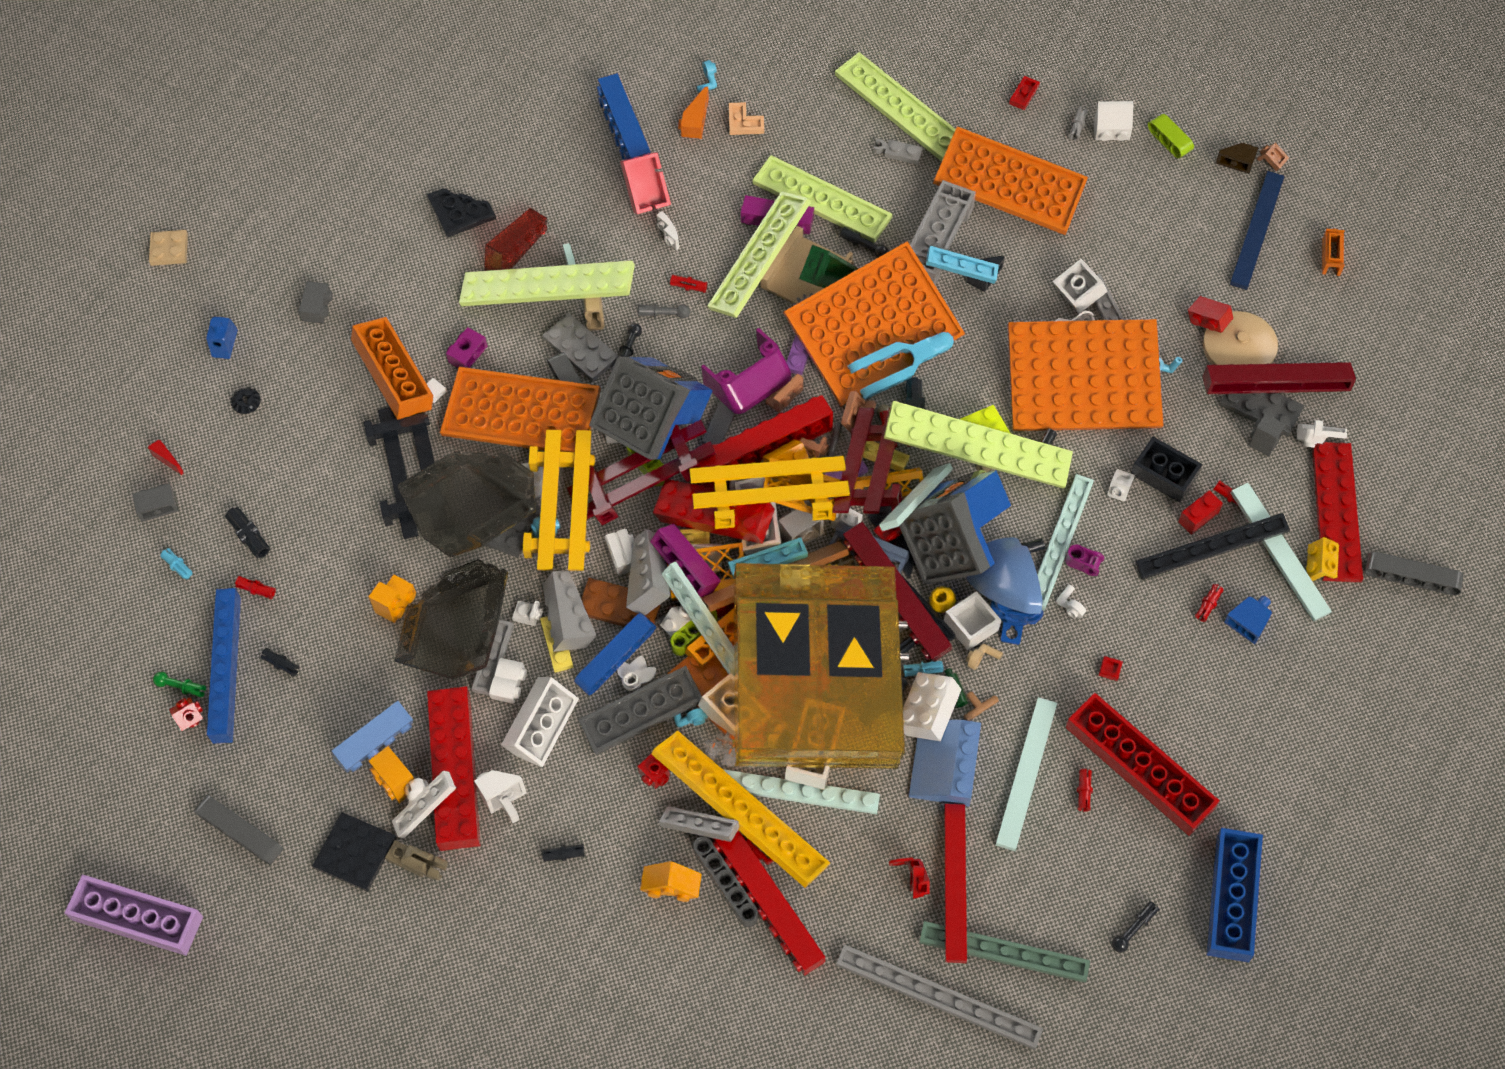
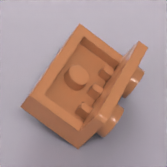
M797 374L793 379L791 378L788 384L766 399V404L780 413L802 392L804 388L803 377Z
M857 391L850 392L841 424L851 433V429L855 426L859 408H874L875 410L876 402L874 400L865 401Z

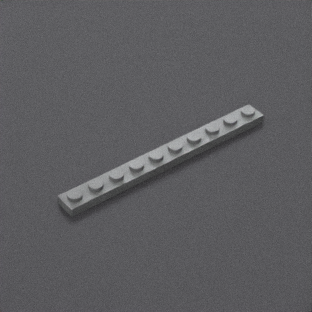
M845 944L836 963V966L1033 1050L1036 1049L1043 1028Z

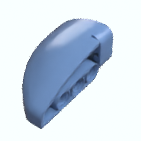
M1014 537L996 539L986 543L995 564L982 574L967 576L968 582L982 595L1003 606L1027 614H1041L1042 594L1035 565L1028 547L1022 546L1020 541Z

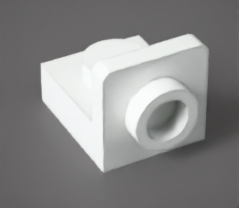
M1117 469L1107 495L1125 501L1135 475Z
M851 508L849 513H837L835 520L831 521L830 527L834 529L838 522L853 528L861 522L862 514Z
M518 601L512 619L516 622L535 626L537 620H540L542 617L543 609H541L539 601H535L534 604Z

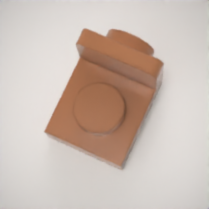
M1276 142L1270 146H1264L1259 151L1261 154L1257 158L1258 161L1265 159L1275 171L1279 170L1289 159Z
M824 436L820 444H816L815 441L801 438L800 440L810 458H821L828 451L829 445H827V438Z

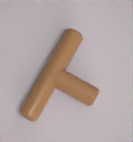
M972 691L969 692L966 697L975 708L963 715V718L967 721L972 720L999 702L998 697L993 695L981 703Z

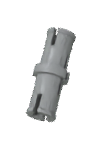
M1083 107L1077 108L1069 133L1071 140L1074 134V141L1080 139L1081 130L1085 126V118L1088 113L1085 107L1083 113H1081Z

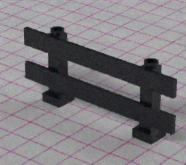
M390 407L379 409L380 423L372 425L371 420L363 422L370 446L377 445V439H384L396 503L388 505L387 500L379 501L385 526L393 525L392 520L400 518L403 538L417 537L419 533L415 514L429 511L434 533L449 529L444 508L447 505L445 494H441L427 428L430 425L428 414L425 415L422 412L397 420ZM412 431L426 496L411 499L398 436L399 434Z

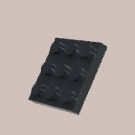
M341 812L312 867L368 892L397 837L395 834Z

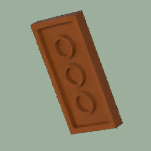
M593 578L588 579L581 600L589 618L625 627L638 615L626 608L628 587ZM662 603L645 615L654 625V620L658 617Z

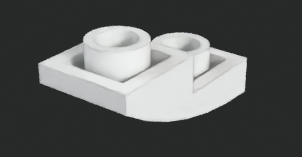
M661 211L657 214V226L664 232L665 243L678 250L679 240L677 231L671 220Z

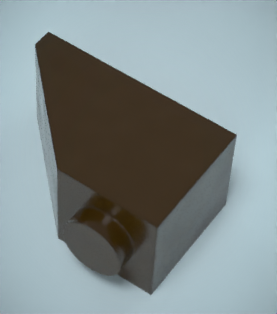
M1242 142L1219 151L1215 164L1249 174L1258 147Z

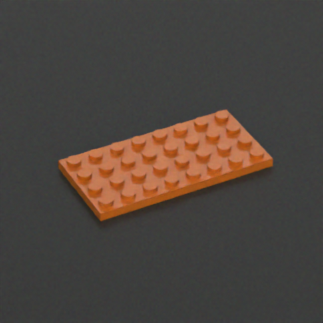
M957 126L933 184L940 186L944 180L975 191L976 201L1066 235L1088 177Z
M459 367L440 434L446 437L529 449L530 446L538 447V450L545 451L546 430H561L560 452H575L576 430H591L589 424L596 410L601 388L597 385Z

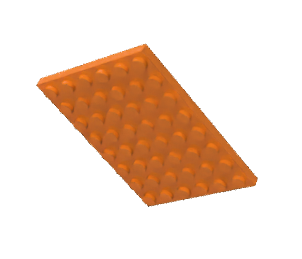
M908 241L783 313L841 407L846 405L850 392L857 391L861 396V389L911 366L914 358L911 353H899L882 362H875L865 370L862 368L851 374L847 366L852 362L895 342L913 345L941 332L950 333L954 341L965 335V332Z
M1157 319L1008 322L1013 431L1047 430V428L1053 430H1094L1163 427Z

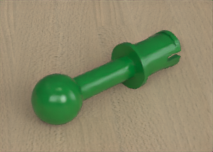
M157 672L153 676V683L157 687L168 685L181 689L182 694L185 695L192 694L201 698L205 695L200 690L206 691V686L194 683L190 679H186L184 682L169 678L165 672Z

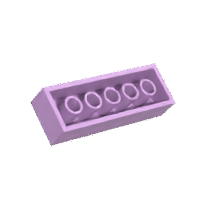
M83 874L64 913L72 921L187 956L203 919V916L197 909Z

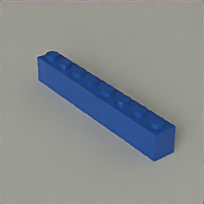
M236 588L216 589L207 736L213 744L233 743L241 597Z

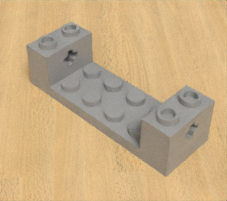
M944 180L939 186L910 244L935 286L940 278L941 269L926 265L928 248L933 246L949 250L962 222L968 221L974 209L976 195L975 191Z

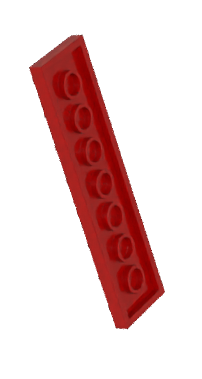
M1317 443L1315 447H1312L1319 539L1325 537L1339 544L1337 578L1332 579L1328 576H1323L1322 581L1362 583L1363 569L1351 443Z

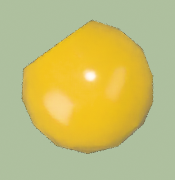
M945 586L935 588L929 597L930 606L939 613H946L956 603L954 591Z

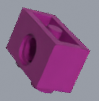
M467 327L464 332L459 334L456 342L448 347L446 351L448 363L457 368H471L488 347L485 336Z

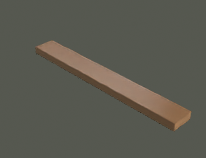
M838 541L809 553L806 558L765 571L704 596L701 599L708 610L712 612L779 584L780 571L808 572L849 555L848 549Z

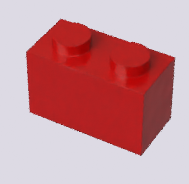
M1199 296L1188 309L1190 323L1222 333L1234 319L1231 305Z
M1209 490L1182 511L1178 523L1192 535L1219 514L1223 502Z

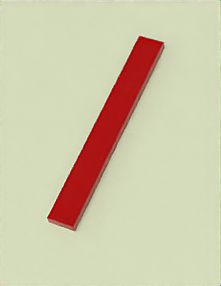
M945 804V962L967 963L965 805Z

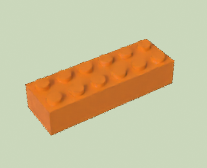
M387 317L353 325L351 341L397 420L431 410L434 395Z

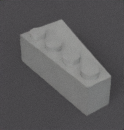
M648 529L637 535L633 540L626 608L643 615L648 614L670 597L669 585L662 575L663 571L667 568V564L650 543L655 533Z
M568 570L554 571L543 583L545 603L549 609L547 614L548 621H551L552 628L550 634L554 640L553 652L587 648L596 637V633Z

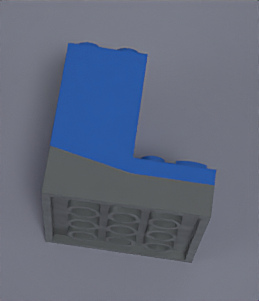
M618 357L589 426L650 460L661 459L675 425L692 424L700 420L713 390L699 383L697 378L678 368L670 367L653 357Z
M978 470L963 475L956 480L938 484L899 525L924 584L982 574L995 564L980 528L1011 506L997 470L987 473L986 471Z

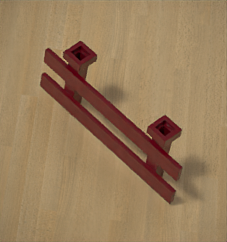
M859 408L855 426L851 429V441L845 460L846 471L842 472L840 481H848L850 496L834 497L833 513H849L850 506H864L863 513L879 514L881 506H891L893 511L902 502L903 496L900 484H892L891 489H885L896 445L895 441L884 439L890 408H888L884 425H871L874 408ZM880 441L869 489H855L866 442Z
M700 419L683 429L675 425L663 454L676 449L678 458L605 494L602 485L651 460L636 452L599 472H596L594 466L590 465L588 492H591L593 501L588 503L587 520L595 516L600 524L604 525L618 518V513L613 506L680 472L687 482L691 481L690 469L701 468L700 462L716 454L711 441L692 451L688 448L686 442L707 432L702 420ZM573 485L567 487L571 499L573 494Z

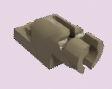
M396 840L385 857L386 861L420 877L424 875L435 880H440L442 875L434 868L446 871L448 862L440 857H436L412 845L407 846Z

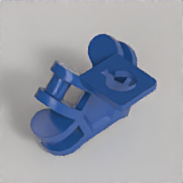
M995 601L990 603L991 609L1003 621L1001 642L1019 645L1023 626L1036 624L1043 617V610L1041 614H1027L1003 606ZM1011 626H1014L1017 631V637L1014 639H1010L1006 635V631Z

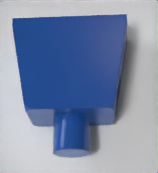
M212 317L210 320L206 339L211 356L214 358L230 359L238 329L230 318Z
M1249 596L1229 612L1224 623L1255 645L1272 615V611L1267 608L1271 601L1266 596H1261L1258 601Z

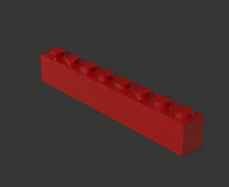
M739 830L731 842L712 838L713 845L722 854L723 860L732 869L740 885L745 888L751 901L758 907L759 917L762 921L766 919L770 925L768 929L774 938L778 937L781 941L780 947L785 955L789 954L793 959L791 963L798 973L801 971L805 976L824 964L825 955Z

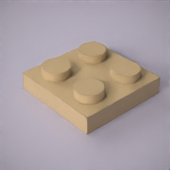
M187 231L151 232L150 265L187 263Z

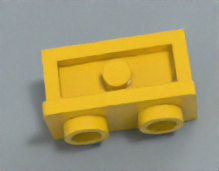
M1323 537L1308 545L1306 570L1312 581L1323 576H1328L1332 579L1337 578L1338 543Z

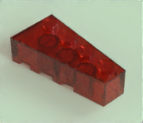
M529 208L485 245L484 271L512 269L536 241L547 231V217Z

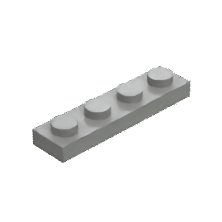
M494 619L472 686V692L490 696L489 691L500 658L505 656L514 628L513 622Z
M670 806L666 808L659 820L660 826L729 842L732 841L740 827L737 820Z

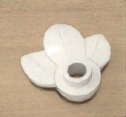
M639 656L630 665L624 662L617 669V673L622 678L623 687L628 691H635L641 684L648 683L654 678L656 668L647 667L644 657Z

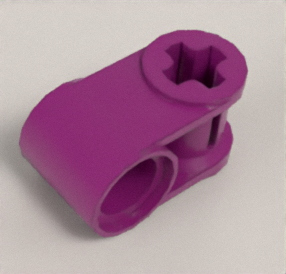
M1075 544L1068 549L1065 563L1067 566L1082 571L1087 575L1098 576L1099 566L1105 557L1100 552ZM1072 554L1077 555L1079 558L1072 557Z

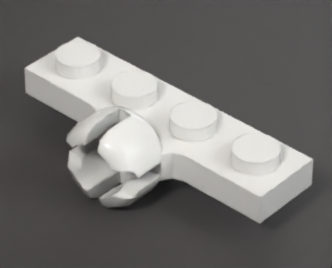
M442 771L430 784H428L426 779L423 780L421 778L409 781V784H406L405 793L409 799V804L392 820L399 838H405L456 789L449 772Z

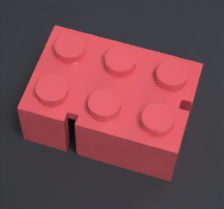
M657 152L620 161L635 214L653 210L652 208L657 209L671 205L663 172L655 171V169L661 168Z

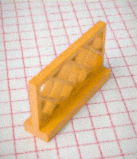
M770 457L768 462H775L780 460ZM810 474L764 477L763 488L777 487L779 485L790 486L789 483L793 485L811 484ZM823 474L824 483L840 481V479ZM771 478L777 479L779 481L773 482ZM827 498V502H831V501H832V503H833V504H832V507H833V506H834V498H832V499H830V500ZM814 499L775 503L811 514L812 507L807 506L804 501L809 500L811 503H814ZM832 511V519L829 520L834 521L837 513Z
M742 542L695 549L704 561L706 560L714 566L712 568L713 571L718 568L725 574L714 592L747 579L735 582L733 576L729 574L731 572L730 569L726 572L718 566L724 557L729 561H733V559L726 555L730 549L739 548L740 555L737 559L744 557ZM714 551L722 555L716 564L707 558ZM670 588L672 601H677V597Z

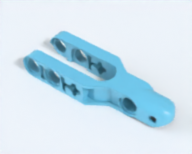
M941 332L913 345L895 342L852 362L847 367L850 369V373L853 374L862 368L864 370L875 362H882L899 353H911L913 355L914 361L911 366L861 389L860 393L863 395V399H868L910 379L919 364L948 351L953 346L954 339L950 333Z

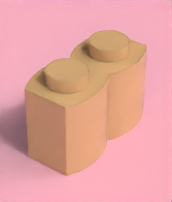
M601 297L583 298L587 329L589 331L603 330L604 315Z

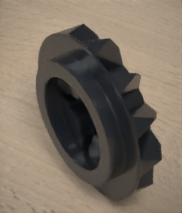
M250 387L246 389L240 388L231 397L232 408L240 414L254 412L261 402L259 393L256 389H251ZM243 396L247 397V405L243 401Z

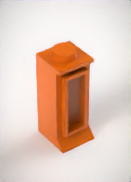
M1326 228L1322 238V274L1326 275L1328 267H1336V276H1340L1345 266V230ZM1331 242H1337V258H1331Z

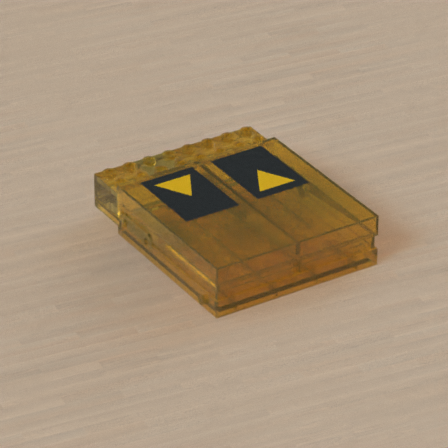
M736 563L733 616L735 740H732V748H735V766L813 768L829 766V768L898 769L900 759L903 758L905 753L901 660H909V654L900 653L899 628H907L908 623L907 621H899L895 567Z

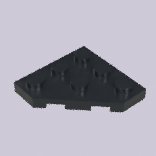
M444 188L427 194L428 200L447 238L496 219V215L488 201H478L471 196L451 193L450 190Z

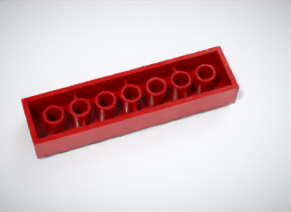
M823 395L812 397L804 404L795 405L785 413H779L768 421H762L751 429H745L741 434L728 437L720 444H714L713 447L716 454L699 464L703 468L718 465L761 463L763 456L793 440L800 441L801 438L814 440L832 431L833 411ZM714 482L694 483L695 485L714 488Z
M465 686L427 691L432 781L442 771H447L450 773L456 787L434 809L436 844L440 851L481 846L477 786L474 781L476 780L469 690Z
M1096 693L1068 719L1065 728L1188 836L1205 821L1219 804L1220 800Z

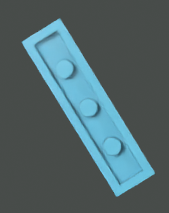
M930 246L927 252L926 265L993 284L997 281L998 264Z
M800 537L730 561L728 566L736 582L808 557V552Z

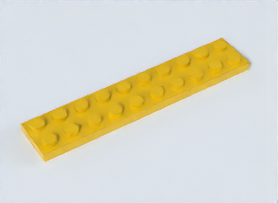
M676 731L652 751L651 754L724 818L737 820L740 825L738 830L804 888L829 866L830 862L679 731Z

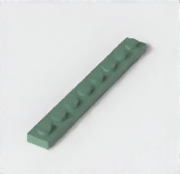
M924 921L919 943L945 949V926ZM967 931V955L1086 983L1090 960Z

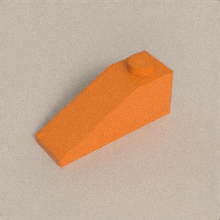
M708 87L702 89L683 112L682 119H679L678 130H681V137L702 139L709 101Z

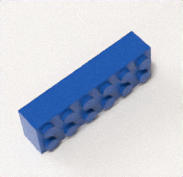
M618 73L599 78V86L596 87L599 96L598 102L600 108H604L605 120L610 122L608 125L611 134H615V144L617 147L620 146L621 159L627 160L651 153Z
M1221 828L1216 836L1207 956L1248 963L1254 956L1263 834Z

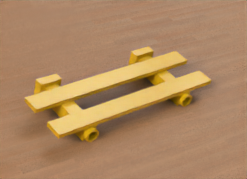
M546 430L545 452H539L538 447L530 446V471L538 472V467H544L539 538H533L532 533H524V558H532L533 553H538L537 570H553L554 554H569L568 571H584L585 554L590 552V541H586L590 465L595 466V454H591L592 431L576 430L575 452H560L562 431ZM559 467H574L570 539L555 538Z
M844 456L691 468V483L714 482L715 492L692 494L694 509L717 507V511H714L715 529L735 527L734 510H730L729 506L814 499L811 513L812 521L832 519V501L827 502V498L850 496L848 481L824 483L822 472L846 471ZM810 474L811 484L727 491V480Z

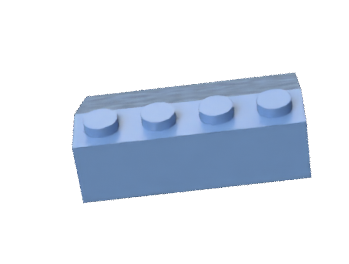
M399 701L395 702L332 750L333 760L347 773L350 770L352 772L356 771L363 765L361 763L367 757L369 760L379 753L378 749L383 745L387 747L396 740L394 738L400 732L405 734L412 728V717Z
M949 720L941 741L917 738L909 797L970 806L981 728L980 722Z

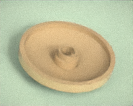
M1234 311L1232 312L1234 319L1222 333L1206 329L1203 338V349L1208 361L1212 365L1272 364L1276 357L1278 340L1274 330L1265 320L1254 314Z

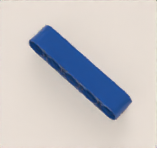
M639 613L576 676L574 682L587 695L595 693L654 633L656 626L645 615Z

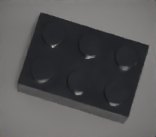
M1152 437L1133 464L1131 474L1180 503L1198 477L1203 464L1161 440Z

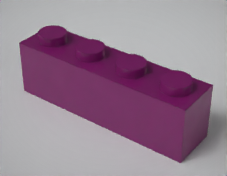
M745 195L741 209V223L759 226L775 200ZM808 206L796 225L803 228V234L810 235L814 221V207Z
M672 524L657 530L650 543L668 565L677 562L700 598L713 593L721 580L676 525Z

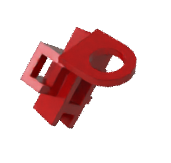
M911 857L889 861V866L908 865L910 870V892H912L913 899L930 894V880L921 859H913Z

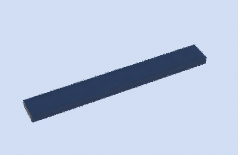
M1267 171L1230 282L1232 286L1245 290L1249 287L1285 177L1284 175Z

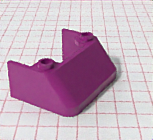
M760 328L756 329L757 347L764 358L737 376L729 370L720 371L715 375L704 364L701 366L703 385L712 389V393L735 414L745 413L788 384L792 378L791 370L778 345Z

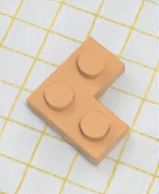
M746 102L729 103L730 135L764 134V116H746Z

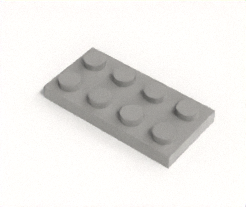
M570 313L542 335L543 339L559 353L565 352L571 364L592 382L612 367L618 357L614 351Z

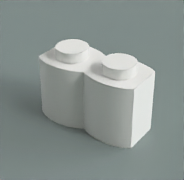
M500 658L489 691L491 699L514 704L516 699H519L521 694V687L519 685L521 681L525 680L527 669H525L522 662Z

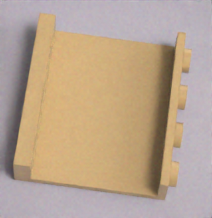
M796 226L761 279V288L791 303L797 304V298L802 300L803 294L809 297L811 293L814 295L824 289L799 279L812 245L830 251L852 265L854 264L852 260L853 253L849 252L846 257H843L804 238L803 228Z

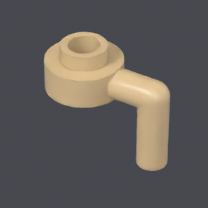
M981 644L974 652H969L966 662H968L969 668L976 670L984 653L1000 660L1003 652L986 644Z

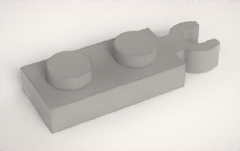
M876 139L877 146H874L873 152L876 154L885 153L884 157L918 165L923 147L890 139L888 143H885L882 139Z

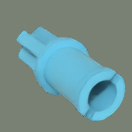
M170 548L162 551L160 557L170 565V569L176 571L183 579H189L193 573L183 563V559L178 558Z
M921 661L919 664L903 665L905 677L917 676L918 672L927 674L943 672L942 661L927 663Z

